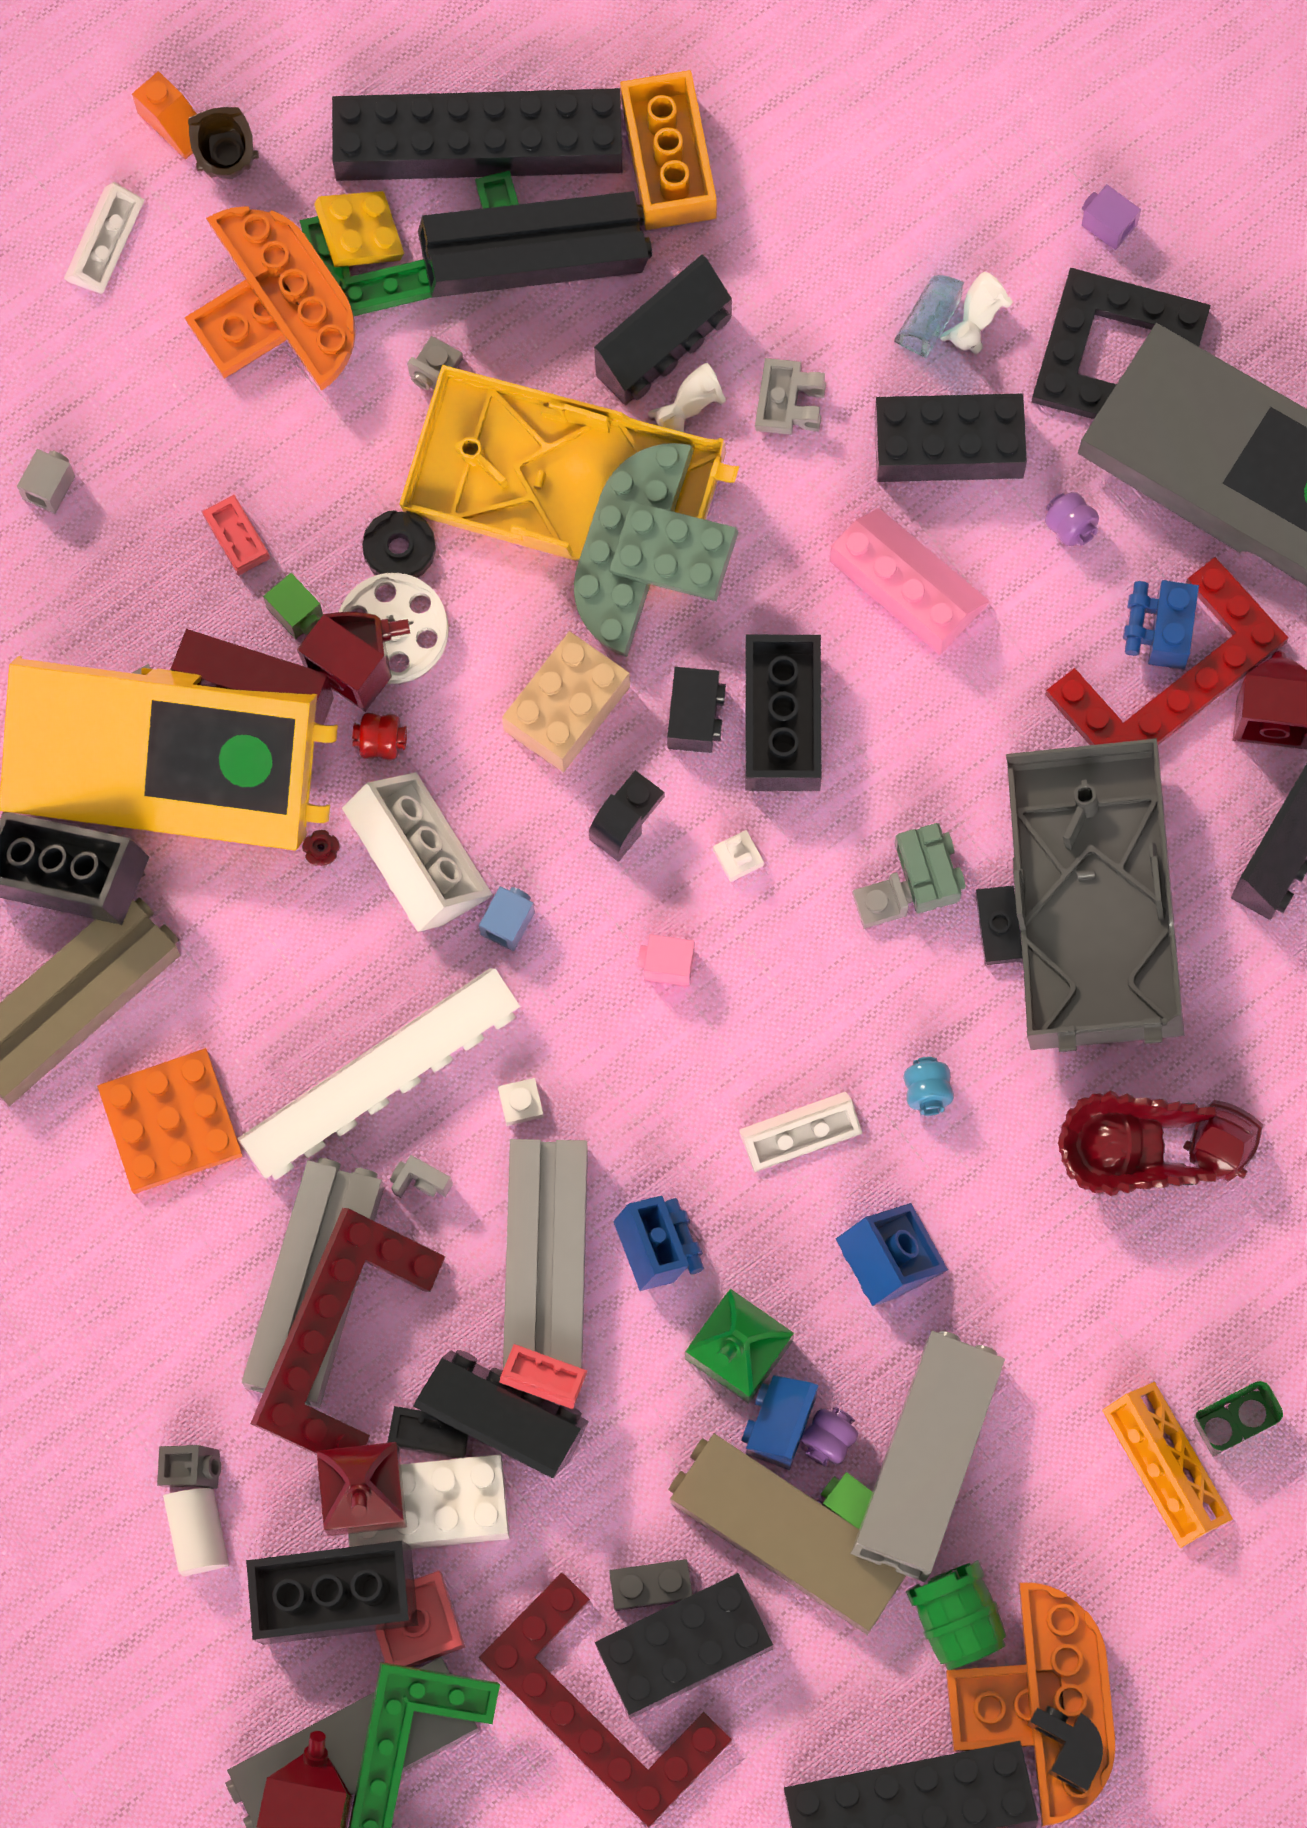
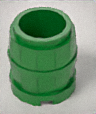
M979 1560L930 1578L926 1585L921 1586L919 1583L906 1590L911 1605L917 1608L924 1629L925 1639H928L940 1664H945L947 1670L964 1666L1005 1647L1003 1639L1006 1638V1633L998 1613L999 1608L996 1601H993L982 1579L984 1572Z

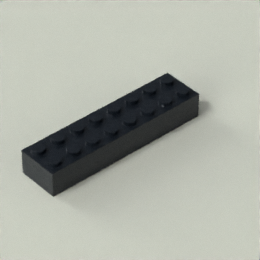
M620 88L332 96V159L336 181L485 177L510 171L511 176L623 173Z

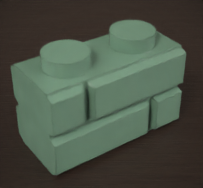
M934 823L920 827L917 830L913 829L897 834L894 844L905 879L910 888L916 913L927 912L937 907L941 908L959 902L961 890L965 889L966 885L961 868H953L950 855L955 852L949 832L942 834L940 824Z

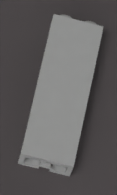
M510 1139L503 1369L514 1344L579 1368L583 1366L587 1140L541 1142V1140Z
M319 1158L318 1162L307 1160L241 1383L245 1389L260 1393L264 1392L342 1208H349L375 1221L384 1191L382 1179L377 1178L378 1174L364 1168H355V1172L348 1173L340 1171L341 1164L330 1159ZM355 1287L305 1405L316 1408L321 1407Z
M931 1331L923 1348L851 1551L852 1555L878 1565L884 1563L896 1568V1572L926 1582L932 1572L1005 1358L998 1356L995 1350L983 1345L971 1346L961 1342L957 1335L947 1331H940L938 1333Z

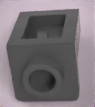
M201 1445L159 1446L157 1486L165 1488L198 1486L212 1489L218 1488V1478L221 1473L220 1451L218 1449Z

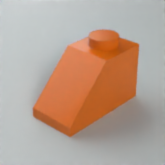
M157 71L132 93L137 113L186 160L193 153L190 144L188 120L197 113L184 95Z

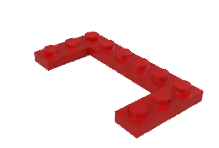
M1214 557L1187 578L1186 584L1199 585L1198 598L1231 633L1232 637L1125 722L1116 715L1076 668H1073L1049 687L1045 695L1089 745L1157 739L1159 745L1246 676L1247 673L1286 644L1289 637L1221 562Z

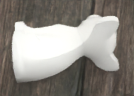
M982 272L976 278L965 298L963 321L945 331L939 337L942 341L951 340L955 347L961 350H970L975 355L982 350L980 331L992 322L1000 307L1008 308L1013 303L997 278L987 272Z
M705 363L694 370L683 381L673 404L653 409L647 414L651 418H656L657 426L684 432L686 418L698 415L703 408L712 402H717L721 405L726 402V398L715 372L708 363Z

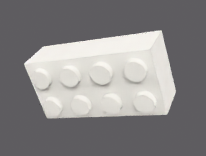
M501 1455L401 1464L407 1527L348 1534L349 1547L402 1540L410 1545L411 1549L510 1539Z

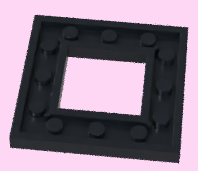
M1070 267L1031 402L1095 419L1117 384L1078 374L1094 315L1150 330L1158 323L1199 347L1211 305Z

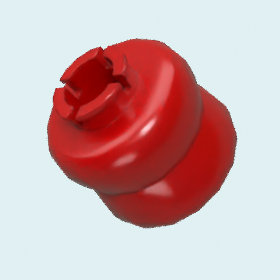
M365 713L361 718L360 724L354 723L352 746H359L360 756L364 759L379 757L389 761L395 760L399 749H406L407 734L405 733H407V726L400 727V718L395 714L380 716L374 713Z

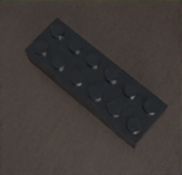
M1021 1741L784 1787V1799L790 1828H1036L1038 1823Z

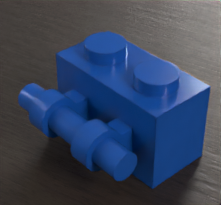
M1162 580L1157 599L1147 596L1149 588L1147 582H1134L1133 594L1128 596L1127 608L1130 609L1129 623L1124 627L1123 639L1126 641L1125 654L1137 656L1140 654L1141 644L1150 645L1149 665L1185 670L1190 656L1199 585ZM1145 613L1155 614L1153 630L1143 627Z
M661 1195L629 1203L613 1221L639 1291L674 1283L687 1268L691 1275L704 1270L700 1258L703 1254L699 1243L694 1242L688 1227L690 1219L687 1211L681 1209L677 1198L665 1202Z

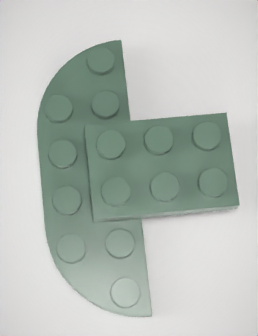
M679 443L655 445L635 453L619 465L609 477L602 490L577 565L574 580V596L577 610L583 623L603 646L625 657L628 656L650 585L717 602L739 533L736 527L674 512L694 452L691 445Z

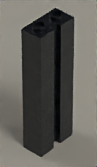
M634 191L422 215L418 229L432 298L643 273L648 259L652 257L650 238L644 237L643 231H640V226L644 225L645 218L643 207L641 204H637Z

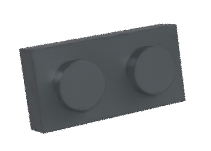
M687 1559L609 1570L615 1611L676 1603L692 1595Z

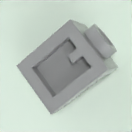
M431 336L416 359L411 357L408 361L409 376L420 388L425 390L432 388L435 390L442 365L457 368L463 359V354L459 350Z
M897 872L889 874V880L852 891L863 929L906 917L908 904L913 902L907 881L900 882Z
M410 1155L406 1163L399 1162L390 1178V1182L394 1183L391 1189L394 1195L400 1198L405 1193L412 1179L416 1181L414 1187L431 1197H434L436 1192L446 1197L453 1186L450 1176Z

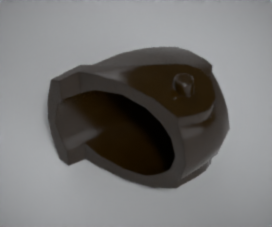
M239 107L213 108L189 118L190 144L197 161V171H205L211 178L233 179L242 174L244 170H249L253 160L259 158L258 150H253L251 128Z

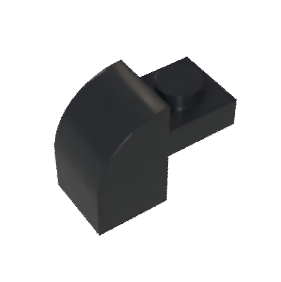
M635 770L615 795L611 794L600 808L590 826L589 840L619 862L641 836L642 824L663 800L665 792Z
M1047 1706L1045 1711L1037 1708L1027 1725L1062 1744L1048 1774L1085 1793L1100 1767L1103 1756L1102 1739L1097 1727L1082 1713L1077 1716L1073 1726H1070L1066 1723L1068 1717L1062 1712L1050 1706Z

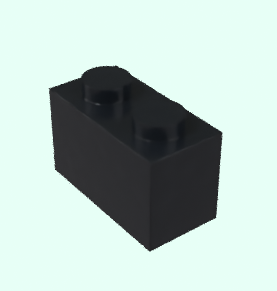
M685 667L674 668L667 749L712 753L713 741L721 740L722 719H716L717 706H724L726 684L719 683V671Z

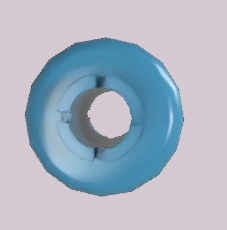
M922 1057L914 1060L913 1065L904 1072L903 1079L907 1087V1103L910 1108L920 1111L921 1115L932 1116L939 1114V1112L942 1113L945 1110L944 1107L950 1105L953 1101L954 1092L950 1085V1069L945 1063L938 1062L937 1058Z

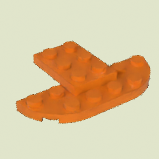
M249 206L222 210L207 217L208 224L246 279L184 317L222 377L225 379L287 340L321 391L325 389L341 374L347 365L354 348L356 328L353 312L346 295L307 237L295 223L272 210L266 212L250 209Z
M1030 1582L1019 1583L1026 1664L946 1671L953 1752L969 1751L1015 1741H1021L1022 1747L1034 1746L1041 1826H1049L1071 1819L1085 1810L1098 1797L1110 1777L1115 1759V1732L1108 1662L1103 1637L1091 1615L1076 1601L1067 1596L1068 1594L1051 1586ZM1050 1706L1062 1712L1068 1717L1066 1723L1070 1726H1073L1077 1716L1082 1713L1097 1727L1102 1739L1103 1756L1100 1767L1085 1793L1048 1774L1062 1744L1027 1725L1037 1708L1045 1711L1046 1707Z

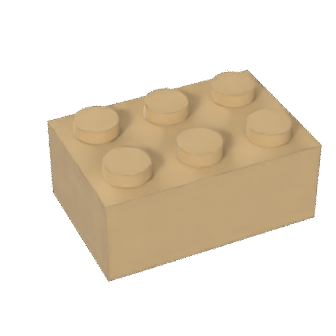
M569 631L502 716L504 731L564 773L630 688V673Z

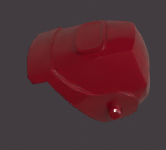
M1213 1100L1208 1107H1215L1216 1116L1213 1119L1197 1122L1194 1125L1190 1141L1187 1140L1183 1149L1189 1151L1190 1163L1196 1165L1197 1168L1214 1171L1217 1173V1180L1224 1179L1230 1181L1236 1176L1244 1178L1247 1174L1245 1167L1254 1157L1260 1143L1263 1124L1252 1114L1240 1107Z

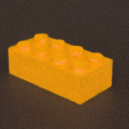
M691 70L621 81V105L640 204L644 212L645 230L717 219V199Z

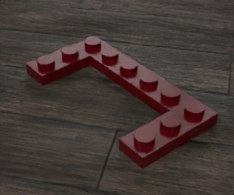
M342 1208L250 1424L317 1455L319 1450L366 1445L370 1437L369 1434L305 1405L307 1397L364 1263L370 1264L422 1291L431 1292L445 1256L349 1208Z
M561 1572L478 1658L649 1828L732 1742V1739L703 1712L659 1759L647 1769L536 1659L547 1645L590 1602V1599Z

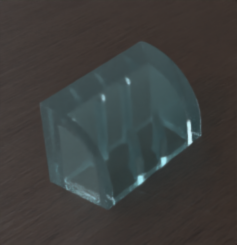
M944 275L931 277L897 333L894 342L927 358L961 301L964 282Z

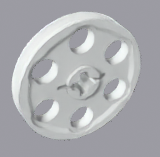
M402 573L379 574L358 584L343 601L339 612H351L354 609L360 608L368 614L378 616L381 620L399 621L408 619L411 634L394 636L392 641H387L385 644L389 661L393 656L402 654L409 658V666L402 672L391 670L392 677L387 684H400L419 678L428 672L442 656L448 640L449 626L447 615L439 596L422 580ZM383 585H391L396 589L395 598L389 602H380L376 599L377 589ZM417 596H426L430 599L431 606L428 611L418 614L411 610V601ZM427 630L433 631L438 636L436 644L428 649L422 648L417 644L419 634Z

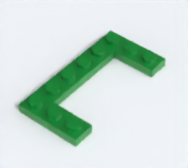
M510 171L475 179L482 209L519 205ZM318 216L299 220L302 232L346 295L353 316L432 298L424 259L351 276L348 266L334 267Z
M380 1662L348 1828L392 1827L414 1711L493 1724L500 1684L488 1680Z

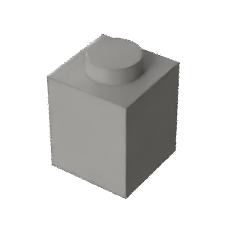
M37 449L17 485L22 499L55 514L75 478L69 459L56 451H50L48 454Z

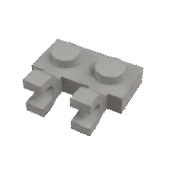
M765 358L755 430L792 435L793 425H798L803 429L819 432L821 423L820 407L796 406L798 391H803L809 396L824 398L826 390L825 373L801 372L802 364L799 361Z

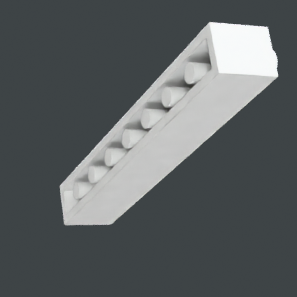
M489 968L237 1139L260 1174L265 1179L272 1175L276 1180L293 1169L294 1166L291 1161L303 1153L306 1158H309L326 1146L323 1140L334 1132L341 1136L358 1124L355 1118L362 1113L368 1111L372 1115L390 1102L386 1097L398 1089L403 1094L421 1082L418 1077L429 1068L436 1072L453 1060L450 1056L451 1053L462 1046L467 1051L484 1039L481 1034L493 1025L496 1029H500L516 1018L513 1011L521 1006L497 970Z

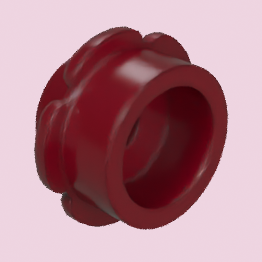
M326 830L314 831L312 836H307L302 844V850L306 852V860L316 866L331 864L337 858V851L340 848L338 839L334 835H329V832ZM323 845L324 850L319 851L317 847Z

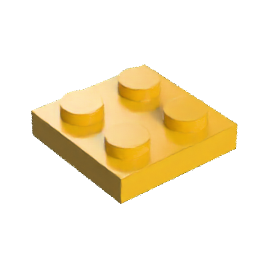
M384 191L318 196L314 206L334 267L401 260L405 253Z

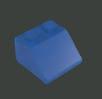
M912 1203L867 1216L835 1238L845 1260L852 1268L863 1293L867 1296L872 1306L896 1299L948 1271Z
M773 1375L770 1385L762 1383L755 1405L761 1407L756 1421L748 1420L741 1440L747 1443L746 1454L790 1470L817 1397L818 1385Z

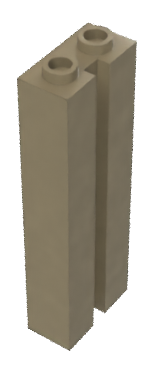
M140 897L135 901L132 899L122 925L95 919L0 1002V1097L9 1107L181 956L175 945L179 939L165 924L159 928L149 919L154 913Z
M713 1433L709 1441L702 1438L690 1456L695 1462L687 1474L680 1471L668 1491L673 1493L670 1498V1504L868 1635L906 1575L896 1572V1568L884 1563L878 1565L852 1555L851 1551L859 1531L858 1528L715 1433Z

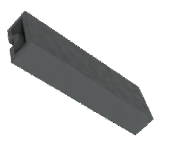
M442 1657L419 1668L450 1674ZM375 1692L227 1770L231 1780L225 1782L234 1803L237 1804L242 1801L249 1815L243 1818L246 1828H257L267 1777L302 1755L304 1749L309 1746L310 1733L313 1731L325 1733V1748L328 1750V1756L354 1799ZM414 1711L402 1773L480 1732L475 1721Z

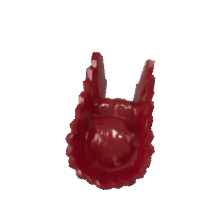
M1111 1090L1104 1095L1101 1093L1092 1094L1089 1098L1079 1099L1076 1107L1070 1108L1067 1111L1066 1120L1061 1126V1134L1058 1140L1063 1165L1066 1167L1069 1178L1075 1179L1080 1188L1090 1189L1093 1193L1098 1194L1105 1192L1109 1196L1117 1195L1119 1191L1129 1194L1136 1188H1167L1169 1185H1196L1199 1181L1216 1182L1217 1173L1214 1171L1186 1166L1184 1163L1164 1162L1165 1143L1163 1139L1164 1128H1183L1188 1124L1213 1119L1216 1116L1215 1107L1199 1108L1196 1103H1180V1101L1168 1103L1164 1099L1134 1098L1128 1093L1118 1096L1116 1092Z

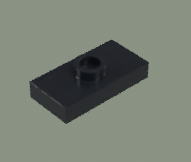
M1014 885L976 889L975 894L984 964L1022 962V944L1016 911Z
M394 1406L387 1443L397 1442L400 1449L460 1459L465 1458L469 1435L423 1411Z

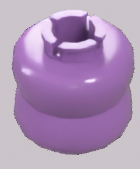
M1071 492L1066 495L1060 493L1047 505L1046 510L1048 512L1045 517V523L1050 530L1058 534L1060 540L1066 546L1085 545L1094 538L1091 533L1097 534L1098 528L1096 526L1099 522V515L1094 508L1086 504L1084 498L1079 493Z
M833 1407L832 1412L826 1409L818 1410L813 1418L812 1425L802 1434V1443L808 1448L805 1454L824 1467L827 1466L828 1461L837 1465L842 1463L848 1448L858 1438V1431L852 1426L855 1419L837 1407Z

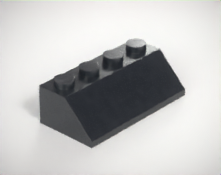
M703 254L594 347L596 377L624 405H627L633 398L636 400L642 398L650 390L651 383L660 375L665 377L670 374L684 354L695 352L703 344L706 335L713 329L716 331L722 329L731 319L732 298Z
M1307 764L1246 866L1231 899L1270 921L1276 910L1284 913L1294 896V893L1289 891L1294 879L1302 882L1307 873Z
M451 1350L444 1355L416 1399L413 1407L554 1479L570 1462L589 1421L581 1417L582 1413L575 1407L570 1409L562 1405L559 1406L546 1399L499 1383L503 1370L498 1368H491L489 1370L477 1364L478 1359L468 1352L462 1350L454 1352Z

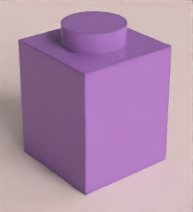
M1106 184L1099 194L1093 192L1082 206L1084 211L1082 226L1116 250L1138 225L1141 209Z

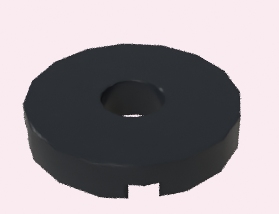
M396 510L387 511L373 519L363 536L364 560L370 570L376 575L402 573L418 578L433 563L436 552L434 533L427 521L416 513L410 511L397 512ZM397 538L405 539L409 543L408 549L400 554L389 550V544Z

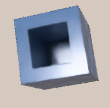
M500 886L479 924L480 935L515 951L535 914L534 903L530 901L531 897L515 887L507 890Z

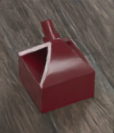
M359 612L323 614L297 651L304 667L328 674L331 689L366 712L392 677L385 642L392 641L394 636L411 634L409 621L404 619L389 622L388 619L381 620L374 614Z
M1274 652L1271 659L1263 662L1246 674L1236 700L1233 741L1307 749V670L1292 659L1286 658L1284 652Z
M397 1442L317 1451L323 1526L327 1536L407 1527L400 1449Z
M321 1731L311 1732L309 1746L304 1749V1753L267 1777L257 1828L348 1827L353 1797L328 1756V1750L325 1748V1733Z

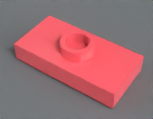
M235 495L202 511L206 522L238 576L270 559L269 553Z
M514 1344L500 1376L499 1383L573 1409L585 1381L587 1370Z

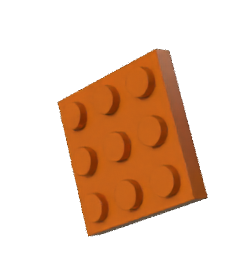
M206 1048L97 1085L133 1194L243 1157Z

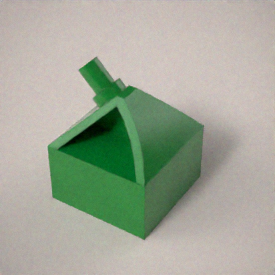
M729 1289L686 1349L685 1360L749 1404L762 1383L765 1382L792 1344L794 1332L732 1289Z

